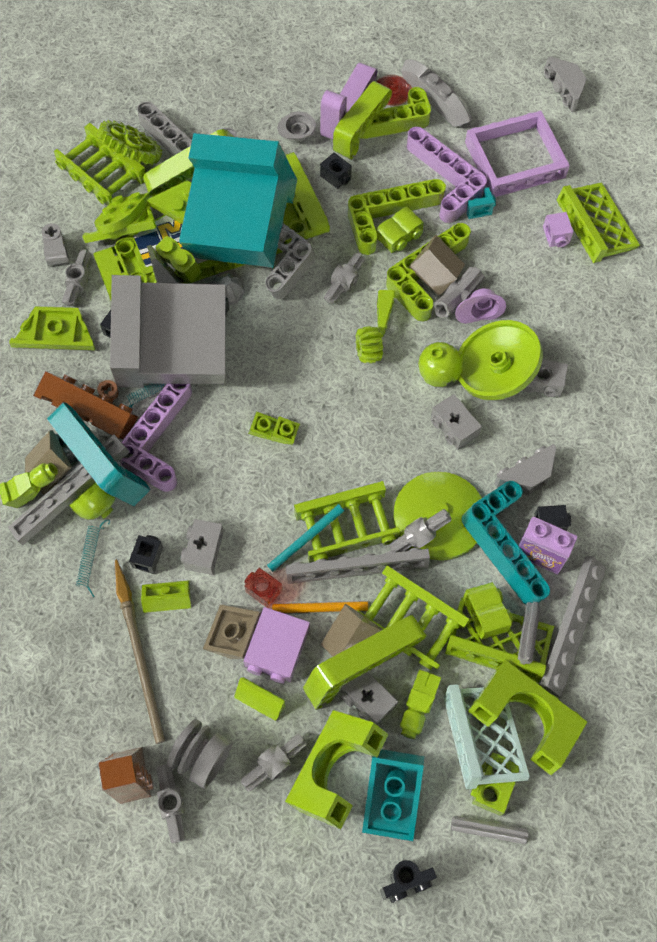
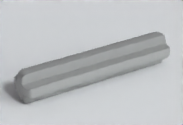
M528 602L525 608L518 652V660L523 665L531 664L533 661L540 613L538 602Z
M453 816L451 821L452 831L525 844L528 840V830L459 816Z

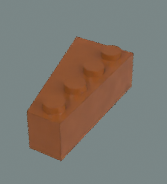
M45 371L33 396L52 402L51 405L57 408L63 402H66L78 413L83 421L91 422V425L111 435H115L119 439L124 440L134 427L138 416L132 413V408L122 403L120 406L113 404V398L105 394H101V396L94 394L95 389L83 384L80 387L76 385L77 380L66 374L60 377Z
M143 747L113 753L99 762L102 789L118 803L123 804L151 797L150 790L154 789L152 775L146 770Z

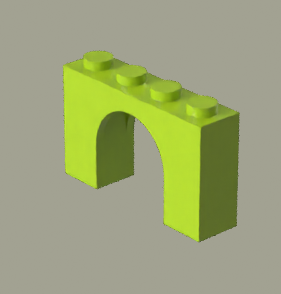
M504 660L495 670L468 712L489 727L498 718L507 703L521 702L533 708L542 720L544 734L530 760L549 775H552L564 764L587 721L576 711L563 704L556 696L542 688L535 680L522 673L516 666Z
M333 710L285 802L299 812L341 830L353 805L338 794L328 790L327 781L330 770L341 756L351 751H359L377 758L389 734L374 722Z

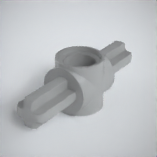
M85 249L79 252L76 263L69 265L65 271L67 278L64 284L67 288L62 303L69 307L75 304L78 293L88 286V265L92 254Z
M355 253L347 264L338 265L331 276L332 286L324 295L327 303L334 304L342 292H350L352 285L355 286L359 276L357 271L365 261V257L361 253Z
M443 509L429 519L420 517L405 528L404 535L390 543L391 551L404 552L411 546L421 548L436 537V530L451 522L452 518L449 512Z
M297 734L281 748L278 745H273L262 753L257 759L259 765L241 779L244 788L250 792L265 779L275 780L280 776L279 773L281 771L286 772L291 766L289 760L307 746L305 739L300 734Z
M167 764L161 765L156 769L160 791L157 792L158 807L162 820L167 822L170 842L179 843L186 838L182 815L185 814L184 802L181 797L180 787H175L172 769ZM176 797V807L172 810H166L164 807L166 799Z

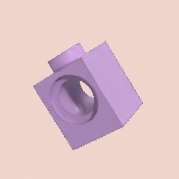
M567 212L546 215L543 229L549 247H563L569 244L573 235V229Z

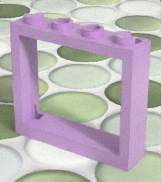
M542 111L528 113L515 118L512 117L508 120L467 130L465 144L477 169L486 176V188L489 187L491 194H494L495 197L560 180L567 176L570 165ZM536 127L554 163L496 178L479 142Z

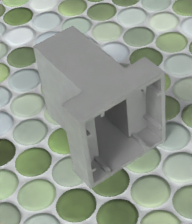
M112 275L110 369L117 387L144 388V383L224 384L225 285L142 283L141 276Z

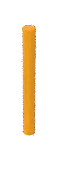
M368 601L272 604V610L281 613L340 612L344 605L347 604L356 611H368Z

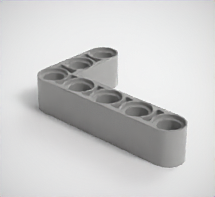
M142 102L138 105L137 112L141 126L172 156L191 146L192 140L154 104ZM225 128L234 137H237V133L234 129Z
M282 223L278 248L286 253V255L265 280L266 288L276 299L284 298L312 265L316 257L311 244L284 223ZM287 239H292L290 243L284 244ZM308 250L306 255L300 256L302 251ZM289 267H295L292 272H286ZM281 283L278 289H273L275 284Z

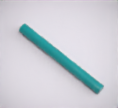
M339 504L268 563V568L274 572L345 510Z

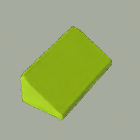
M190 581L142 585L141 604L143 613L191 608Z
M244 677L240 678L234 698L274 721L278 720L285 707L284 699Z

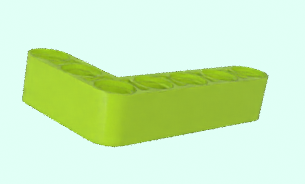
M220 129L210 134L234 137L226 129ZM190 147L143 175L150 197L193 178L195 167L188 159Z
M431 179L351 196L348 200L347 214L359 252L364 255H371L376 251L377 232L372 219L396 214L405 207L413 211L440 205L445 195L446 184L440 179Z
M457 223L438 235V237L456 255L468 246L471 229L465 223ZM428 243L390 267L386 277L387 289L395 290V298L417 321L421 322L431 318L433 300L416 282L420 277L409 266Z
M414 615L407 616L316 666L303 686V690L315 710L322 708V704L325 702L326 704L330 703L343 685L417 645L427 635Z

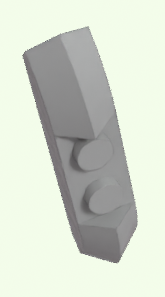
M405 60L401 69L403 78L412 87L424 89L429 104L453 127L472 120L470 111L462 98L434 71L416 60Z

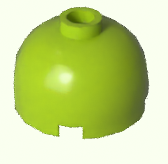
M435 342L424 348L419 356L418 367L421 376L427 384L434 387L447 386L446 383L452 380L455 382L462 373L463 363L459 352L453 345L445 342Z
M95 482L69 506L83 519L94 520L100 516L104 519L114 510L111 506L115 502L116 497L106 493Z

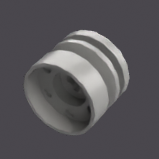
M194 719L176 739L168 757L167 766L173 770L178 767L177 772L181 775L192 767L190 781L206 789L225 763L232 749L233 741L219 732L208 740L211 728L206 725L201 729L202 722Z

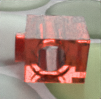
M258 568L255 573L251 572L244 581L245 592L266 608H269L283 591L282 583L261 568ZM260 583H265L268 585V588L264 591H259L256 589V586Z

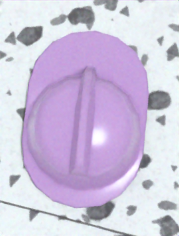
M478 289L468 299L459 304L456 308L455 316L459 322L464 324L481 320H493L505 312L506 302L490 289Z

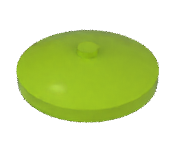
M513 320L495 321L480 327L463 342L458 351L463 363L462 373L458 380L469 394L483 400H501L519 393L534 380L542 364L543 350L536 333L529 326Z
M439 471L421 474L410 480L401 489L396 498L393 511L395 528L399 527V537L405 534V528L420 517L429 519L445 509L452 518L451 522L436 530V537L420 549H428L429 557L432 560L442 561L458 558L469 552L477 544L463 525L462 515L482 497L471 483L458 475Z

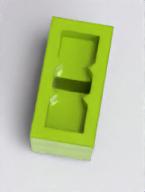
M494 752L489 756L500 765L506 759V757ZM511 760L504 766L512 773H519L520 771L519 766ZM484 762L481 766L483 775H494L493 767ZM515 782L479 784L476 789L471 790L470 795L474 797L472 804L502 816L507 808ZM485 789L494 791L496 795L494 802H489L485 799Z

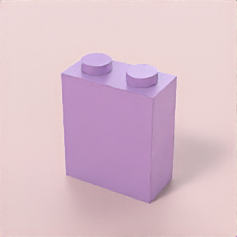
M264 607L243 661L244 666L248 668L247 671L261 676V673L270 675L271 680L284 684L285 681L291 682L310 630V622Z

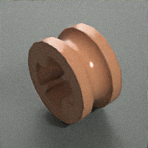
M111 380L102 381L97 387L99 396L105 394L114 400L118 397L117 385ZM108 388L112 389V391H109L108 394L104 393V391L108 390Z

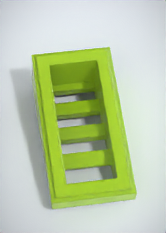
M395 290L378 291L377 325L381 337H384L394 304Z

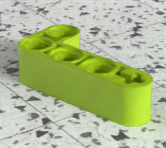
M375 81L367 87L337 124L333 133V151L350 160L354 158L352 156H355L359 150L360 137L388 104L392 96L391 89Z
M420 87L411 88L408 92L406 105L384 108L360 138L368 139L407 132L413 127L426 128L430 122L431 106L425 90Z

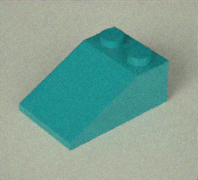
M381 749L377 758L372 756L362 833L407 841L414 840L425 756Z

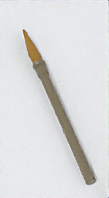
M116 559V594L121 602L120 609L127 624L155 744L165 742L135 619L136 614L134 602L132 601V592Z

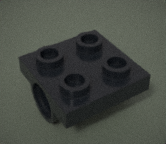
M410 860L400 861L390 873L391 884L380 889L383 901L390 899L392 904L408 897L406 891L414 889L415 893H419L433 886L431 881L437 878L434 868L432 867L420 872L414 862ZM404 869L410 873V883H403L399 879V870Z

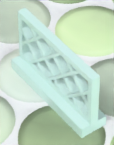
M449 685L444 696V702L466 790L476 789L479 784L528 781L530 776L509 703L506 704L499 715L506 720L507 726L503 729L494 722L489 726L500 734L496 741H493L483 734L487 728L485 724L480 731L470 725L469 720L473 715H468L467 712L471 706L464 701V697L469 696L476 700L484 687L459 689V685ZM502 737L512 743L513 749L511 752L498 744ZM478 739L491 746L486 754L476 748L475 743ZM493 749L506 757L502 765L489 757ZM511 760L519 766L520 773H512L504 766ZM484 762L497 770L495 775H483L481 766Z

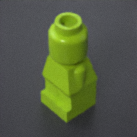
M42 463L30 472L13 476L11 480L2 482L0 484V496L3 505L19 508L34 500L41 488L55 480V476L58 474L56 466L53 463Z
M419 669L406 702L408 710L404 712L400 723L401 735L404 737L415 739L416 735L421 734L426 721L424 715L430 713L441 677Z

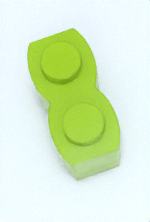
M405 207L376 228L377 239L391 253L397 250L401 251L406 247L407 242L412 239L416 240L422 235L424 222L410 208Z
M165 236L155 246L158 254L173 270H176L180 278L185 282L192 283L202 273L192 254L181 249L173 238Z
M493 582L466 589L463 599L479 637L485 639L508 632L513 618L510 610L506 609L502 604L503 595L501 590L496 588Z

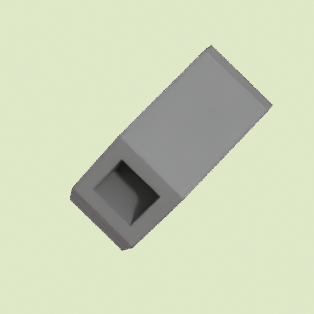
M548 57L544 68V75L552 82L555 92L559 93L562 97L563 104L566 107L568 106L571 112H575L587 78L577 64Z
M554 444L547 448L542 446L534 452L533 456L529 458L523 457L518 460L514 467L502 469L497 473L494 485L498 488L507 481H515L521 486L522 494L530 495L547 485L552 474L556 446Z

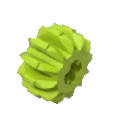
M371 326L358 329L355 335V343L359 360L369 364L381 361L384 347L379 329Z

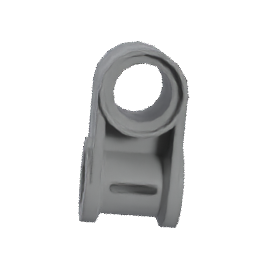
M54 223L45 225L42 229V237L47 265L52 266L69 262L65 240L60 227Z

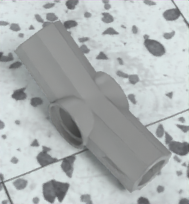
M469 267L457 282L450 284L445 294L434 303L433 308L438 317H449L461 302L472 295L484 280L485 276L481 273V270L476 267Z

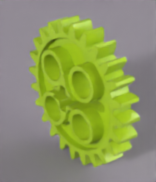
M110 120L103 121L100 124L97 133L99 139L103 140L102 143L108 144V148L115 149V153H121L123 157H127L131 161L136 160L138 163L142 161L146 165L148 163L153 165L159 162L163 150L160 149V145H157V141L151 140L152 137L146 136L145 132H139L137 128L129 124L124 125L122 122L119 124L115 120L113 122Z

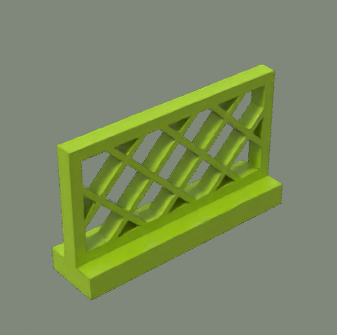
M602 182L573 189L570 185L563 186L556 201L562 211L567 212L570 224L593 264L600 262L603 257L631 251L640 246ZM599 190L602 197L591 194V191ZM576 195L585 197V201L579 200ZM588 199L598 203V208L588 204ZM601 205L610 208L611 214L601 210ZM585 209L595 213L594 218L589 216ZM600 215L608 219V222L605 223L596 218ZM611 221L619 223L621 229L611 226ZM594 225L605 229L604 232H598ZM607 231L618 235L617 239L607 236ZM623 237L628 239L631 244H626L619 240ZM604 241L614 245V247L608 249Z
M461 597L457 611L464 615L462 610L466 605L463 597ZM511 613L513 621L520 623L523 627L524 617ZM470 618L466 626L471 634L470 637L464 639L455 636L458 630L456 628L449 637L445 654L495 670L504 660H507L530 679L539 683L545 673V664L554 626L538 621L537 629L547 631L545 639L535 640L534 648L540 654L541 659L540 662L532 661L531 664L524 665L518 660L520 643L517 638L521 637L522 631L514 634L509 629L507 632L509 637L499 641L496 635L491 636L495 644L486 646L482 644L478 633L476 634L470 623H473V619ZM513 641L518 652L508 653L502 645Z

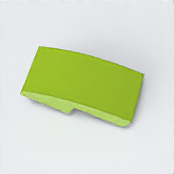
M256 411L248 434L282 444L293 445L300 424L281 416L275 419Z

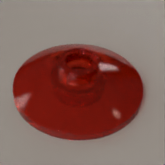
M386 75L376 81L392 90V96L387 105L396 106L408 100V92L412 87L403 77Z

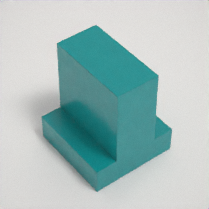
M193 133L188 159L195 169L179 243L197 259L273 268L286 203H293L297 185V178L279 141Z

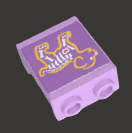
M532 517L518 546L532 564L558 575L571 554L577 536L536 517Z

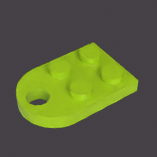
M136 192L128 197L121 195L114 197L111 203L102 209V213L95 220L94 224L97 231L101 234H107L130 225L148 205L147 200L151 198L149 193L140 194Z

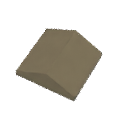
M435 235L409 267L437 296H440L452 282L457 280L465 264Z
M49 430L25 457V473L30 472L42 463H53L58 470L55 480L41 488L40 492L43 495L49 492L72 468L53 430Z
M345 604L321 645L332 656H335L383 629Z
M220 605L203 649L229 659H244L261 613Z

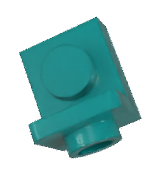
M489 187L484 189L483 198H475L468 201L466 211L468 219L492 215L493 208L496 206V198L494 194H491Z

